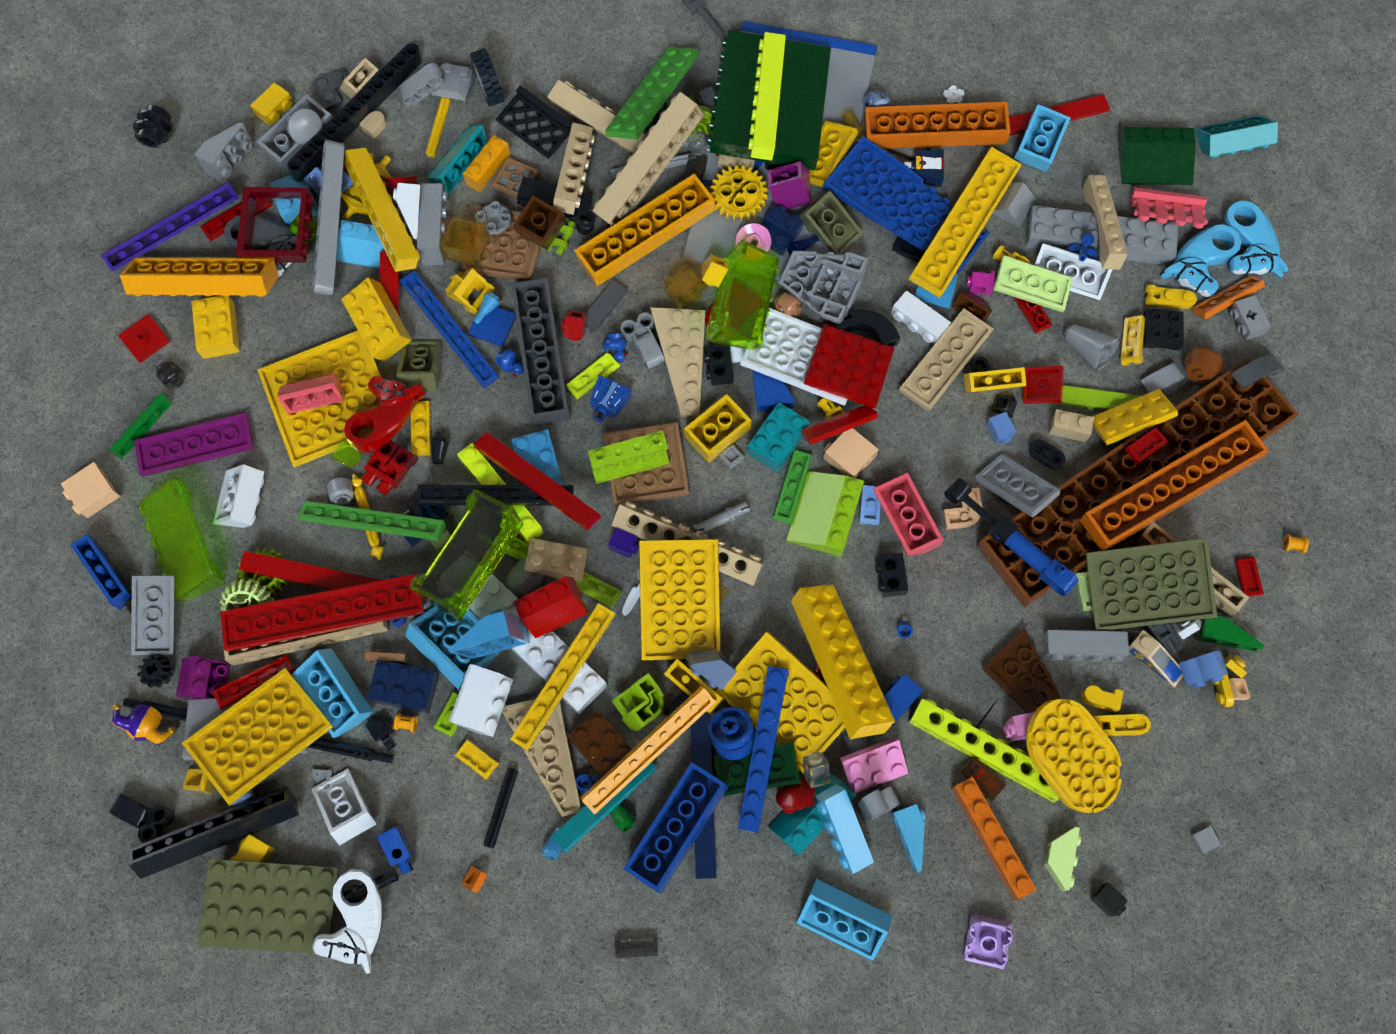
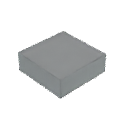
M733 443L718 454V457L730 470L745 459Z
M1211 826L1191 835L1201 854H1205L1221 845Z

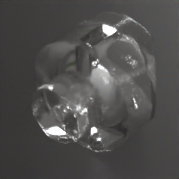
M694 132L688 140L690 151L697 157L703 154L705 156L710 154V145H707L708 134L706 132Z

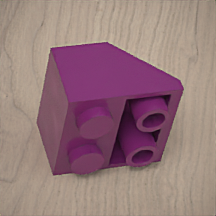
M801 161L768 170L769 189L775 206L781 205L787 210L811 203L809 169Z
M194 655L184 657L182 659L176 697L189 700L215 699L212 691L227 684L230 663Z

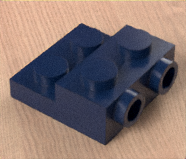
M774 204L765 214L763 222L760 224L770 233V249L783 256L803 228L802 219L798 215L794 214L791 216L783 206L779 205L777 207Z

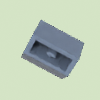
M716 649L687 653L685 656L690 671L698 677L702 675L706 679V683L714 689L717 686L723 690L737 672L732 662Z

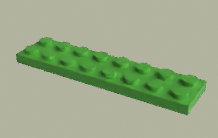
M668 47L606 128V136L638 139L699 57L698 49Z

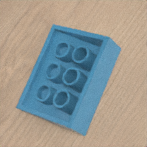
M502 609L490 611V615L478 621L449 648V652L476 659L528 644L530 639L527 627L518 616L502 611Z

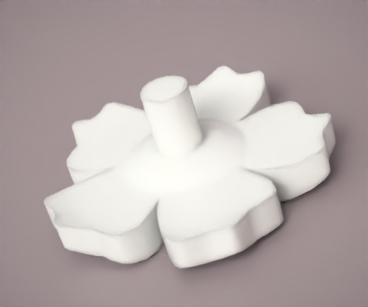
M952 85L943 92L948 104L962 103V96L965 94L964 90H957L956 85Z

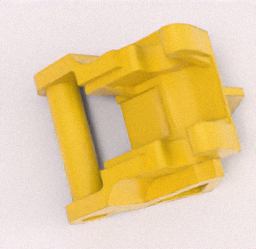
M471 268L464 273L459 271L457 275H451L452 281L445 289L448 297L463 304L466 311L476 315L485 293L489 295L495 288ZM473 289L477 291L483 289L474 303L470 305L468 297Z

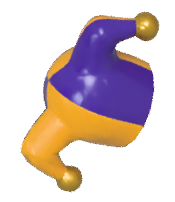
M120 704L112 706L114 711L112 723L116 727L125 730L127 735L133 740H148L155 745H160L177 731L174 726H170L166 732L160 733L158 729L162 723V715L151 706L137 705L129 716L120 715Z

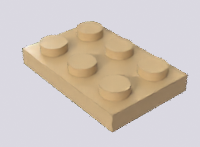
M531 537L524 571L556 578L569 576L574 577V580L577 582H582L587 548Z

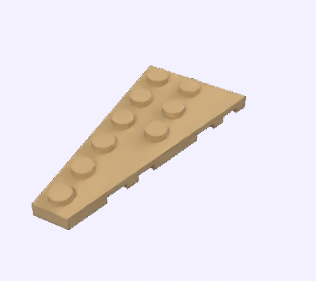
M536 699L504 706L502 713L513 732L516 731ZM559 703L529 751L523 750L560 815L567 817L576 815L582 807L576 786L561 704Z

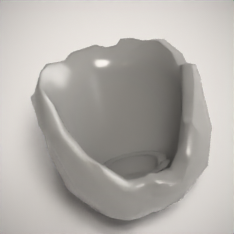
M524 558L512 567L505 580L506 588L517 598L538 590L543 583V575L524 571L526 563Z

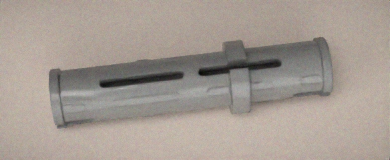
M743 501L732 508H725V511L697 525H693L696 532L698 530L706 533L729 521H735V518L750 512L749 507L747 508L746 501Z

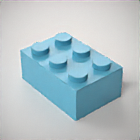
M1038 104L1031 115L1013 159L1046 172L1053 162L1070 117Z

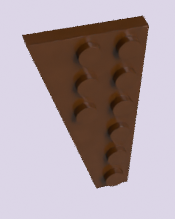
M1025 628L982 669L1026 713L1035 712L1047 701L1061 699L1055 683L1044 663L1041 662L1037 655L1036 648L1031 644Z

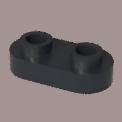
M1034 440L1029 446L1030 456L1050 469H1060L1065 463L1064 453L1044 440ZM1035 448H1039L1041 453H1037ZM1055 458L1057 463H1053L1051 459Z

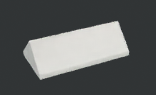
M1045 243L1042 244L1034 264L1073 277L1070 291L1097 300L1101 299L1113 270L1102 269L1100 261L1086 257V260L1082 262L1079 260V254Z

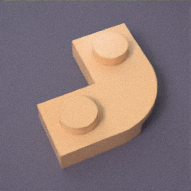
M971 488L972 492L968 496L982 507L979 488ZM964 502L961 503V508L944 509L943 511L946 530L971 527L980 518V515Z

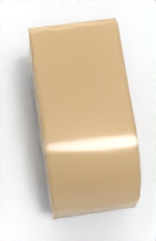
M373 111L359 124L362 131L372 138H376L386 127V120L381 112Z

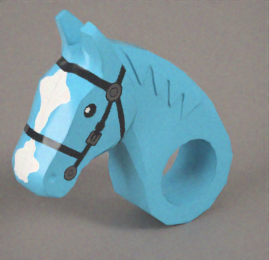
M1239 201L1233 203L1225 213L1222 224L1232 227L1239 233L1242 241L1241 244L1247 250L1242 255L1231 258L1228 263L1229 271L1235 275H1262L1272 272L1278 278L1283 277L1282 272H1287L1288 267L1280 258L1278 238L1268 217L1252 202ZM1241 215L1246 217L1251 226L1240 225L1236 222L1234 216Z
M1223 224L1200 231L1184 244L1175 257L1173 264L1165 269L1160 277L1162 279L1172 277L1181 286L1191 289L1201 296L1211 297L1217 291L1219 285L1209 274L1207 266L1228 263L1237 254L1242 242L1239 233L1232 227ZM1212 239L1223 240L1228 245L1229 250L1218 249L1213 244Z

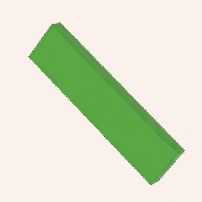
M794 449L773 516L774 520L787 524L792 523L812 454Z

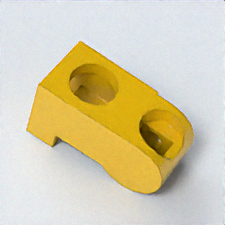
M1092 685L1082 691L1081 699L1086 705L1116 713L1120 710L1124 691L1115 689L1109 693Z

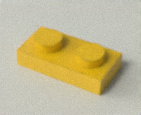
M1229 654L1225 658V665L1241 679L1247 674L1246 662L1240 656Z

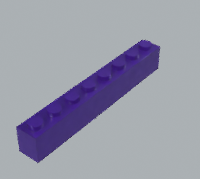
M227 181L102 253L101 257L110 270L114 271L133 260L134 257L144 254L234 202L239 197Z

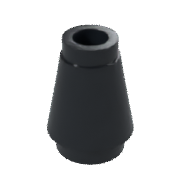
M432 436V441H430L432 464H443L448 447L446 437Z

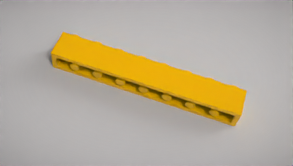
M366 148L345 150L343 161L345 168L395 272L415 269L420 259L419 252L413 245L412 237L406 231L405 223L399 217V211L393 204L392 196L386 190L385 182L380 178L379 170L373 163L372 155H369Z

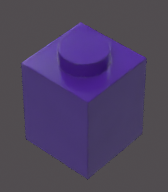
M616 528L608 544L609 550L631 558L632 554H636L639 549L638 537Z

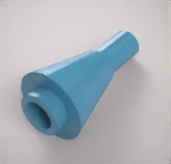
M491 292L489 295L485 293L479 312L472 321L479 325L485 316L500 305L498 302L499 298Z

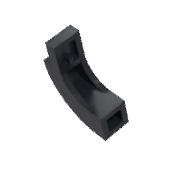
M871 310L849 311L847 320L844 318L840 324L835 323L834 325L837 329L847 332L866 331L873 335L876 341L882 343V345L894 347L899 344L900 336L891 321Z

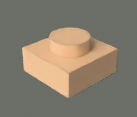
M1229 679L1234 700H1247L1251 698L1245 679Z

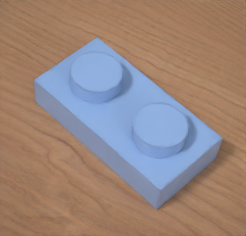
M863 485L860 524L879 525L881 504L873 491V488L877 486Z

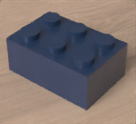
M377 659L367 699L372 703L430 714L439 674L434 670Z

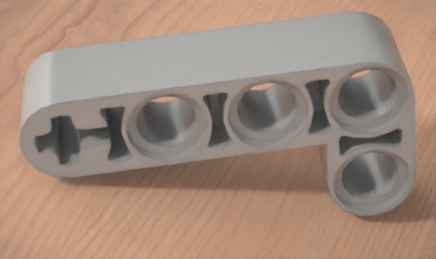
M891 786L882 791H879V789L863 797L858 803V807L867 823L901 805Z

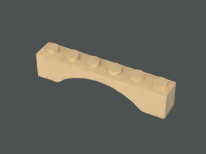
M1088 175L1082 189L1085 203L1092 207L1097 218L1099 258L1102 269L1120 270L1128 253L1106 175Z

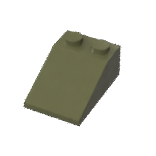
M831 191L820 195L798 215L806 229L831 252H834L835 255H840L863 234Z
M412 340L404 346L396 373L397 380L409 387L421 384L423 386L421 390L426 392L437 391L440 379L442 340Z

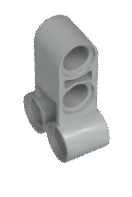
M641 313L637 318V322L632 320L622 322L620 327L622 338L627 342H634L643 362L647 363V369L665 362L662 351L652 334L654 319L650 313ZM643 322H649V323H650V324L647 325V326L642 325ZM627 329L633 330L631 333H626L625 331Z

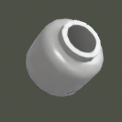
M336 477L327 485L329 499L332 503L340 506L346 505L354 497L352 483L345 477Z

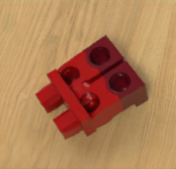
M390 440L373 453L368 464L366 463L364 466L366 472L361 480L371 487L376 479L380 480L381 482L376 489L386 496L392 488L397 489L412 465L416 464L418 459L414 454L401 446L399 447V445Z

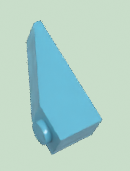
M917 804L894 812L892 817L916 874L922 871L925 826L923 820L926 818L922 808L918 809Z

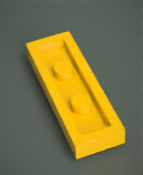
M421 401L415 403L411 411V453L415 456L431 455L430 402Z

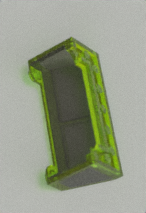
M477 489L467 497V513L427 573L415 576L410 586L416 595L458 621L462 620L524 525L513 507Z

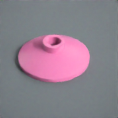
M751 223L745 225L737 233L735 239L736 249L746 259L755 260L763 257L771 247L769 231L760 224ZM756 240L757 245L752 246V241Z

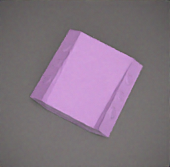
M977 913L971 914L963 959L1005 969L1008 959V947L1013 938L1011 933L1012 924L1006 920L991 918Z

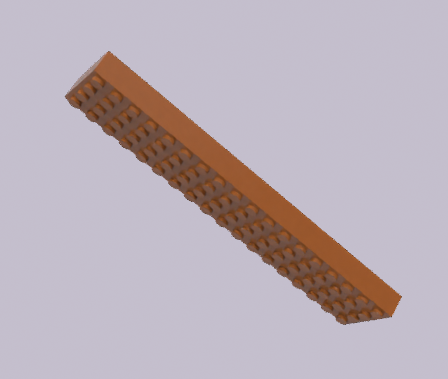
M1248 357L1176 406L1178 416L1138 432L1059 486L1060 495L1032 518L1025 512H1021L1012 518L1011 521L1018 526L1017 530L1053 561L1057 559L1075 574L1086 566V552L1101 551L1080 522V519L1086 512L1245 420L1261 441L1264 442L1291 423L1299 414L1267 377L1242 389L1231 373L1251 362L1252 360ZM1156 427L1167 439L1168 443L1136 464L1126 453L1125 448ZM990 535L979 542L977 548L1024 608L1052 590L1050 586L1039 578L1040 574L1005 544L1003 546L1000 545Z

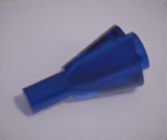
M814 235L808 239L790 242L788 244L789 255L791 256L793 251H806L812 244L819 241L818 236Z

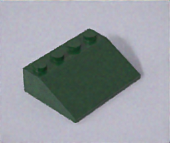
M1122 128L1118 137L1122 184L1193 185L1196 148L1194 128Z

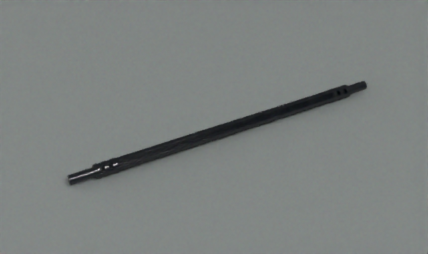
M125 698L123 701V706L134 708L137 705H148L155 708L162 716L186 721L187 718L186 709L146 700L141 702ZM318 738L308 747L371 762L376 760L392 764L394 756L375 752L374 749Z

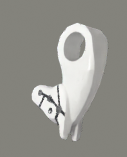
M350 869L340 875L333 887V900L342 913L347 926L332 934L317 935L312 946L315 954L348 964H361L365 973L368 974L371 971L370 956L378 940L381 928V896L371 874L363 869ZM352 879L361 880L367 887V896L358 903H351L342 895L344 883Z

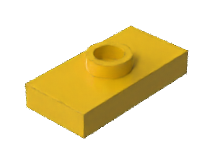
M468 739L455 754L458 759L486 780L499 765L498 762Z

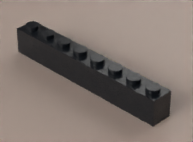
M288 786L282 787L128 849L129 866L140 879L244 838L249 834H254L298 816L297 800Z

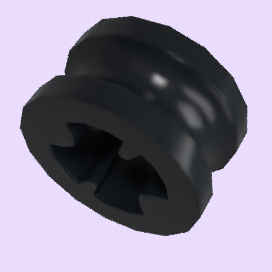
M984 357L975 358L971 365L973 373L985 372L989 368V362ZM982 363V368L978 369L977 364Z

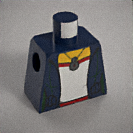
M944 149L915 152L913 162L904 161L903 164L924 179L923 183L925 185L942 187L944 180Z

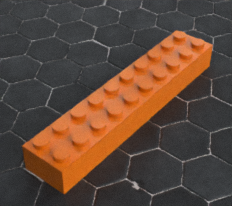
M1245 420L1086 512L1080 519V522L1101 551L1107 550L1261 460L1269 450Z

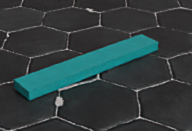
M651 762L595 815L585 805L551 836L553 841L565 853L568 852L657 770L656 766Z

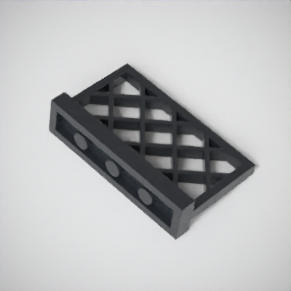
M520 85L516 89L517 94L495 120L549 159L570 135L572 122ZM520 100L524 108L515 110L514 105ZM535 111L537 118L528 119L527 112ZM524 113L525 120L516 121L515 114ZM506 115H512L513 122L505 123L503 119ZM548 121L550 128L541 129L540 122ZM537 122L538 129L529 131L528 123ZM525 124L526 131H516V125ZM561 130L563 132L560 138L553 137V131ZM550 132L551 139L542 140L541 133ZM538 134L539 141L531 142L529 135ZM551 143L552 148L548 153L542 150V144Z

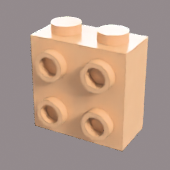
M852 428L837 434L836 441L834 443L830 442L825 447L823 459L841 474L857 478L877 456L879 449Z
M95 462L61 483L64 488L62 493L74 504L72 505L73 510L78 515L82 514L86 518H89L120 497L102 468Z

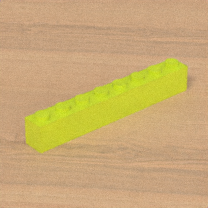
M765 32L764 39H760L759 50H762L758 54L757 64H760V67H757L756 78H759V81L755 82L754 92H757V95H754L753 106H756V109L752 110L751 120L754 121V124H751L750 135H753V139H749L748 145L752 158L773 159L786 35Z

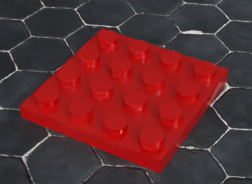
M824 324L804 384L876 408L895 348Z

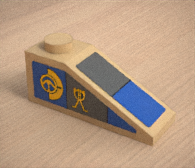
M1144 630L1128 645L1130 654L1174 688L1182 679L1183 675L1179 664L1157 640Z

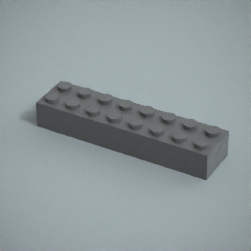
M548 278L511 283L533 426L569 421L570 414Z

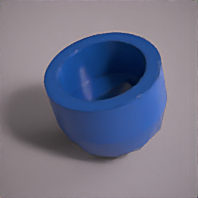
M907 621L899 622L897 625L898 636L901 638L910 637L913 633L911 623Z

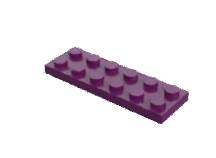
M246 413L134 440L139 473L142 477L254 449L249 418Z

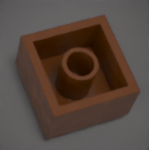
M532 195L513 226L517 234L548 250L565 224L566 218L563 212Z

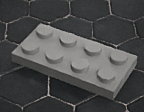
M1003 454L975 476L976 482L1032 518L1060 495V490Z
M174 575L132 576L131 655H173Z

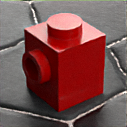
M569 310L565 319L562 320L561 330H564L563 337H567L572 341L581 340L586 331L587 313Z

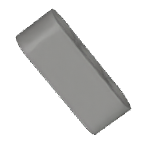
M427 64L399 86L405 106H410L413 103L417 104L443 84L438 64Z

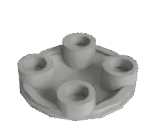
M299 109L287 118L289 134L295 142L305 145L322 129L321 119L311 109Z
M498 201L491 202L490 205L483 207L475 214L478 228L487 234H499L505 231L511 223L509 209L500 205Z

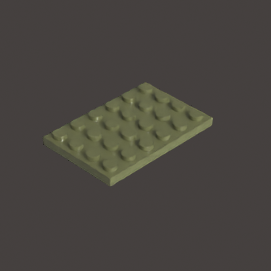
M1208 538L1085 553L1095 631L1217 617Z
M209 859L197 946L315 953L312 945L316 936L319 934H331L334 910L333 887L337 882L339 868Z

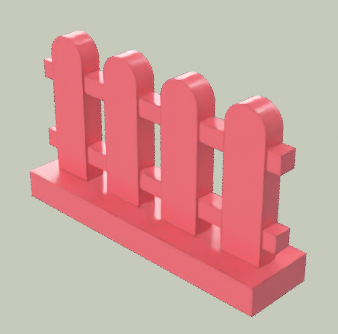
M1136 187L1133 189L1129 205L1130 207H1136L1134 215L1141 221H1148L1149 217L1156 218V221L1161 224L1167 223V220H1174V223L1178 226H1184L1186 222H1189L1195 228H1203L1208 223V219L1204 218L1206 213L1204 207L1207 202L1205 196Z

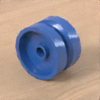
M728 707L712 716L708 724V732L717 754L728 760H738L748 756L753 750L756 735L749 714L742 708Z

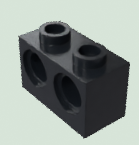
M729 343L707 345V352H704V361L709 364V369H706L707 380H711V386L732 384L734 376ZM719 354L721 357L714 358L713 355ZM722 371L724 374L717 375L715 372Z
M903 553L879 555L878 562H875V571L880 574V580H878L879 592H882L883 597L906 595L908 584ZM885 563L893 564L894 569H887ZM887 582H895L897 588H890Z

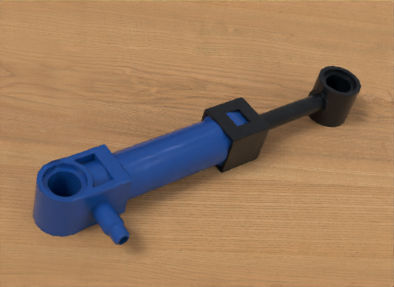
M957 478L944 492L945 497L957 506L962 502L966 503L992 526L988 534L1002 546L1005 544L1040 574L1039 578L1057 594L1066 596L1078 583L1077 576L1057 559L1053 561L1017 530L1018 526L1005 515L996 520L968 496L972 492L969 484L963 479Z

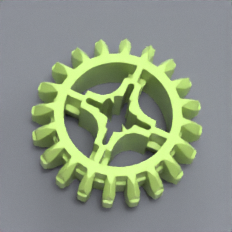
M245 578L240 579V581L236 579L232 584H228L225 588L226 590L222 592V598L220 599L222 606L220 610L226 611L246 607L247 605L252 606L273 602L274 597H270L271 591L265 590L266 585H259L260 581L253 583L252 578L248 581Z

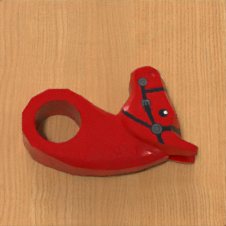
M380 376L372 377L368 383V388L373 395L378 397L380 405L373 409L353 414L346 421L344 433L351 446L358 452L370 453L389 442L407 421L414 404L426 395V392L421 390L423 388L421 384L409 387L399 381L389 380ZM367 426L374 427L369 436L357 438V434L362 428Z

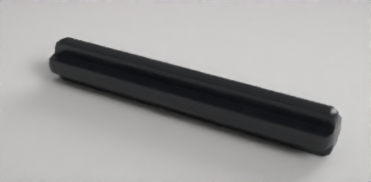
M508 768L483 843L485 847H495L518 774L516 769Z

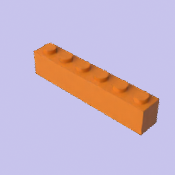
M971 777L954 786L951 790L1013 901L1036 891L1033 882L974 778Z

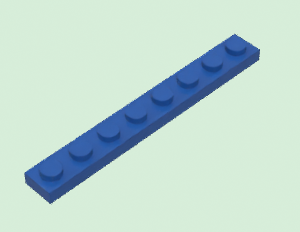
M415 271L399 280L404 289L483 388L499 379L496 372Z
M768 666L738 829L759 833L789 670Z

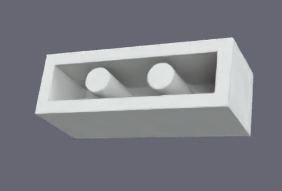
M908 291L894 304L891 312L897 321L904 322L912 332L919 333L926 342L933 343L934 345L951 323Z

